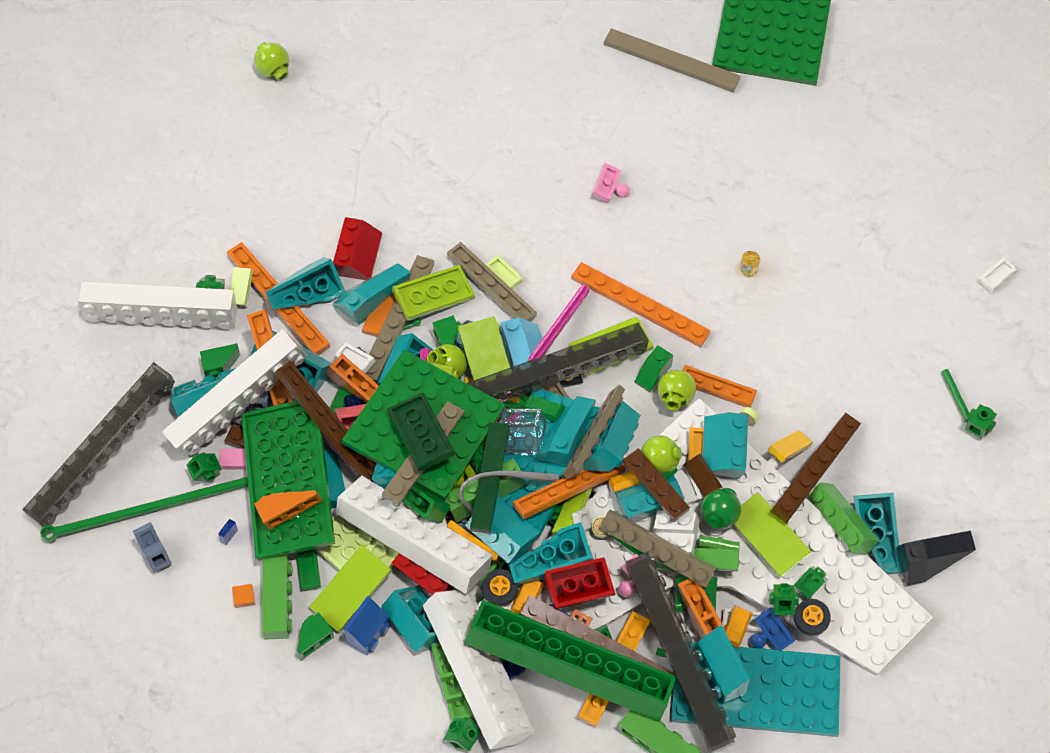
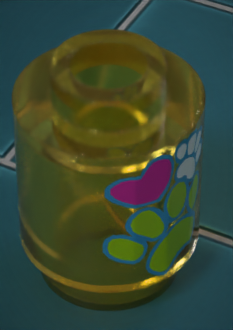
M747 251L742 255L740 270L743 275L751 277L758 272L760 264L759 254L754 251Z

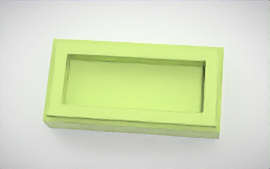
M499 255L485 264L512 290L523 282V277Z
M234 267L230 290L234 291L237 306H247L253 270L250 268Z

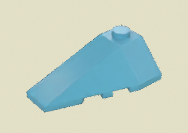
M522 318L501 322L502 338L522 395L533 392L535 387L541 389L542 358L536 366L528 362L529 356L543 339L538 324Z

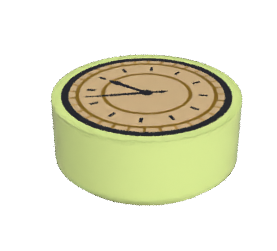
M744 407L739 413L748 415V425L754 426L759 420L757 412L752 408Z
M598 517L592 523V532L598 538H606L610 535L600 529L605 517Z

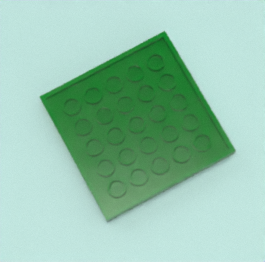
M725 0L712 65L729 72L816 86L831 0Z
M403 350L343 437L342 444L397 473L410 454L387 408L423 392L437 417L449 401L465 411L464 416L448 437L456 455L426 468L415 483L437 497L446 500L487 437L490 422L496 423L506 404L414 354Z

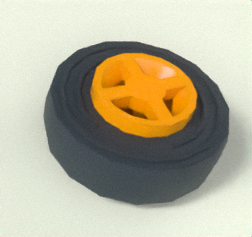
M503 569L493 570L483 579L482 593L488 602L497 606H506L516 598L518 584H514L512 573Z
M807 599L797 605L794 623L801 633L808 636H816L822 634L828 628L831 614L828 607L822 601Z

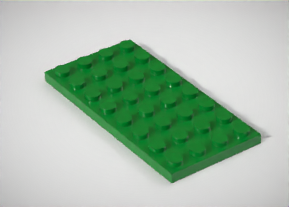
M298 401L241 413L256 559L260 561L335 544L322 430ZM314 490L323 500L271 530L263 523L254 504L263 496L275 493Z

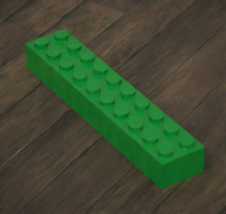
M482 600L465 644L658 721L661 720L668 705L676 676L485 600Z

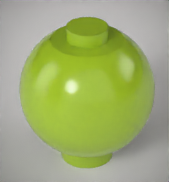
M263 42L257 47L258 50L254 55V64L257 71L268 78L275 76L278 81L284 79L289 74L287 70L289 55L286 49L274 42Z
M441 345L427 356L428 362L454 367L455 371H458V379L466 371V356L455 345Z
M671 370L661 377L658 383V395L667 409L677 411L693 401L696 395V383L689 373L683 370Z
M663 435L651 437L644 443L641 449L642 453L660 473L673 471L678 466L682 457V451L677 443Z

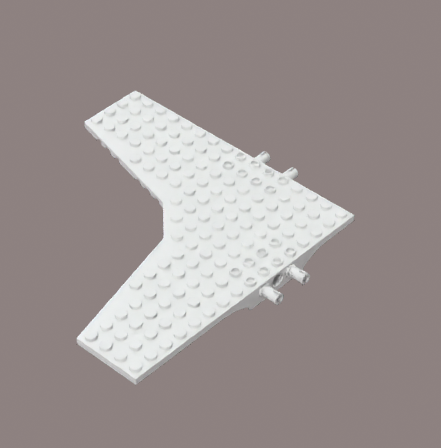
M700 398L660 434L673 439L678 447H680L682 457L678 466L688 462L690 427L703 428L704 417L716 414ZM748 443L746 472L741 478L716 476L722 485L720 489L730 488L734 490L741 505L759 492L773 508L791 485L776 470L783 462L779 461L775 456L766 461ZM625 466L624 473L630 472L629 469ZM600 483L594 486L592 491L595 495L584 507L589 508L592 523L598 517H605L610 509L623 516L608 483L606 485ZM702 493L701 501L688 505L690 509L697 513L700 520L695 548H702L698 547L700 534L714 538L719 536L725 540L740 542L738 572L717 570V573L713 575V577H717V587L730 588L735 592L737 591L743 594L745 598L758 603L767 610L770 607L773 608V605L769 604V592H773V584L787 583L794 585L810 567L814 566L816 568L818 566L823 569L827 574L825 577L828 581L810 599H818L828 607L831 621L828 628L822 634L814 637L823 644L836 649L838 653L853 659L855 663L876 675L933 618L867 555L854 554L821 512L807 499L803 501L786 524L810 549L811 554L781 578L734 525L727 529H715L704 521L701 514V504L704 499ZM656 515L634 522L650 532L656 533L654 530ZM590 528L585 533L594 559L605 557L616 594L557 610L571 616L576 608L579 612H583L586 616L593 618L589 627L596 629L604 624L611 623L628 611L639 607L642 603L655 598L665 590L667 591L675 587L676 575L682 574L674 571L655 570L656 559L647 555L642 561L663 583V586L648 599L637 587L634 588L632 596L623 597L619 594L618 587L620 583L630 581V579L620 567L635 554L611 537V534L606 538H598L593 534L592 528ZM518 584V592L522 584ZM544 584L538 600L554 608ZM794 586L795 593H799V604L807 600L808 598ZM514 600L508 605L500 607L510 610ZM482 601L475 606L477 611ZM778 615L781 619L796 627L794 615Z

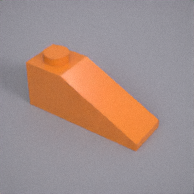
M341 354L329 366L326 372L340 387L366 403L378 388V385L344 354Z
M314 490L275 493L263 496L254 504L263 523L271 530L323 500Z
M691 579L679 583L678 588L700 640L718 626L722 625L725 630L702 586Z

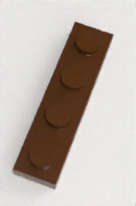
M639 448L623 459V464L673 522L690 510L688 504Z

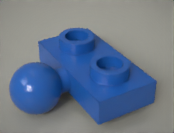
M772 607L754 618L763 630V633H755L751 636L750 644L753 648H763L766 640L769 639L775 649L781 651L795 641L778 615H774Z

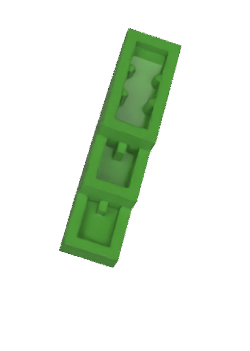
M694 548L693 555L717 568L715 573H717V570L738 572L739 550ZM656 560L655 570L677 572Z
M440 642L432 643L431 648L451 720L464 717L473 720L470 706Z

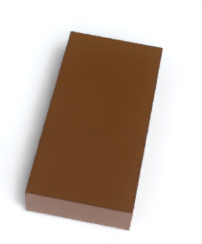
M701 453L683 464L704 497L711 491L722 488V485Z

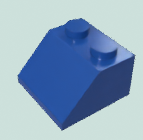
M367 596L344 627L347 644L365 655L376 649L379 643L378 639L382 634L385 635L391 626L389 615L370 597Z

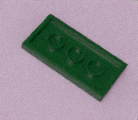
M423 392L387 408L419 472L456 455Z

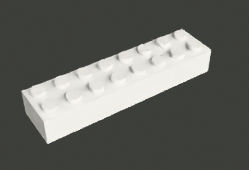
M82 282L78 300L85 320L90 322L107 321L108 323L125 322L127 324L144 323L146 325L162 324L165 326L181 325L183 327L199 326L202 328L218 327L229 329L235 328L238 311L234 291L225 289Z
M282 329L162 432L177 450L187 456L194 455L200 450V446L205 442L211 441L220 429H225L234 417L240 416L248 405L257 402L261 394L274 387V383L279 380L275 372L289 361L298 366L304 361L307 354Z
M361 476L338 496L335 514L463 593L467 594L489 572L492 554L443 524L426 520L404 502L398 506L382 496L384 489L367 478Z
M460 590L434 593L423 605V608L489 749L521 744L534 732V729L500 658L465 644L477 613L469 594H465Z

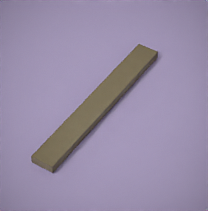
M612 28L604 40V45L733 93L740 81V75Z

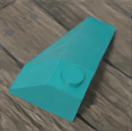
M397 263L347 290L333 305L357 324H360L393 293L392 287L402 284L411 275V272Z
M577 396L541 439L534 459L567 466L584 436L596 400Z
M894 492L853 496L855 511L879 539V542L871 550L877 565L886 574L901 573L902 569L896 546H899Z
M582 522L561 528L549 540H544L539 547L527 552L510 564L514 584L545 579L546 570L593 560L594 557Z

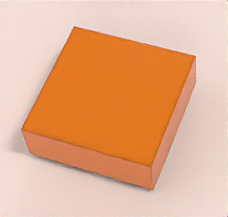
M252 584L232 587L235 608L255 605Z

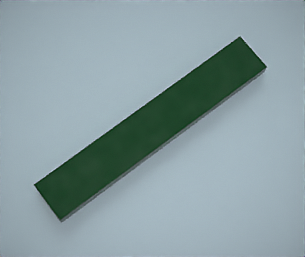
M490 422L480 474L503 470L510 431L509 423ZM501 476L479 478L470 524L471 532L491 533Z

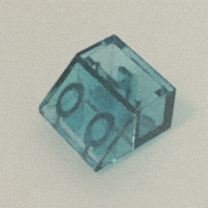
M504 409L500 423L510 424L505 455H539L547 426L542 409Z

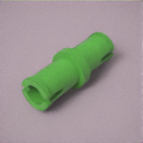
M700 534L698 547L739 550L740 542L725 540L719 536L714 538Z

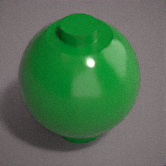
M730 488L716 489L704 497L701 504V514L709 526L715 529H727L739 520L741 503L734 490Z

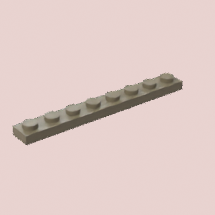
M417 255L410 269L411 275L404 283L429 275L435 265V261ZM396 299L369 353L376 362L365 374L376 384L397 337L401 335L407 323Z

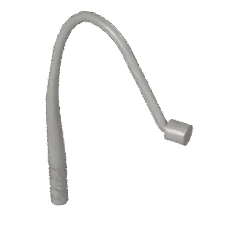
M523 471L481 473L463 482L459 490V497L469 511L473 513V508L463 496V490L466 485L478 478L510 476L529 480L556 482L559 476L558 474Z

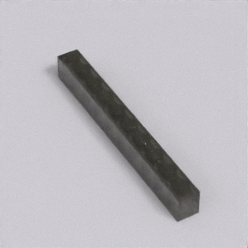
M638 322L468 382L467 384L504 403L512 398H520L528 392L539 391L542 387L556 385L559 381L573 379L581 373H589L595 368L606 367L612 362L623 361L635 354L640 355L646 351L649 340Z
M153 362L22 509L24 513L42 528L46 525H52L57 515L68 507L69 502L82 491L87 481L94 478L96 471L108 462L110 455L121 447L125 438L132 435L135 427L146 419L148 412L153 407H156L163 395L173 388L175 381L171 374Z
M647 552L626 561L625 568L674 676H676V680L709 753H716L734 745V738H736L732 726L728 727L725 721L727 714L724 708L719 707L716 701L719 699L716 690L710 688L708 684L710 680L706 669H702L699 664L701 658L698 651H693L691 647L692 638L689 632L684 631L681 625L684 623L679 612L676 613L674 610V599L671 594H667L664 588L667 586L662 575L659 576L656 568H658L655 558L650 557Z

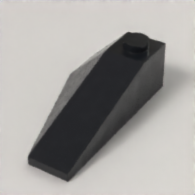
M971 530L896 546L906 586L926 582L976 550Z

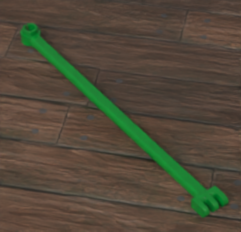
M248 476L61 526L46 525L41 529L40 534L45 542L50 543L55 541L58 536L248 487ZM50 533L53 534V536L47 538V535H48V534H50Z

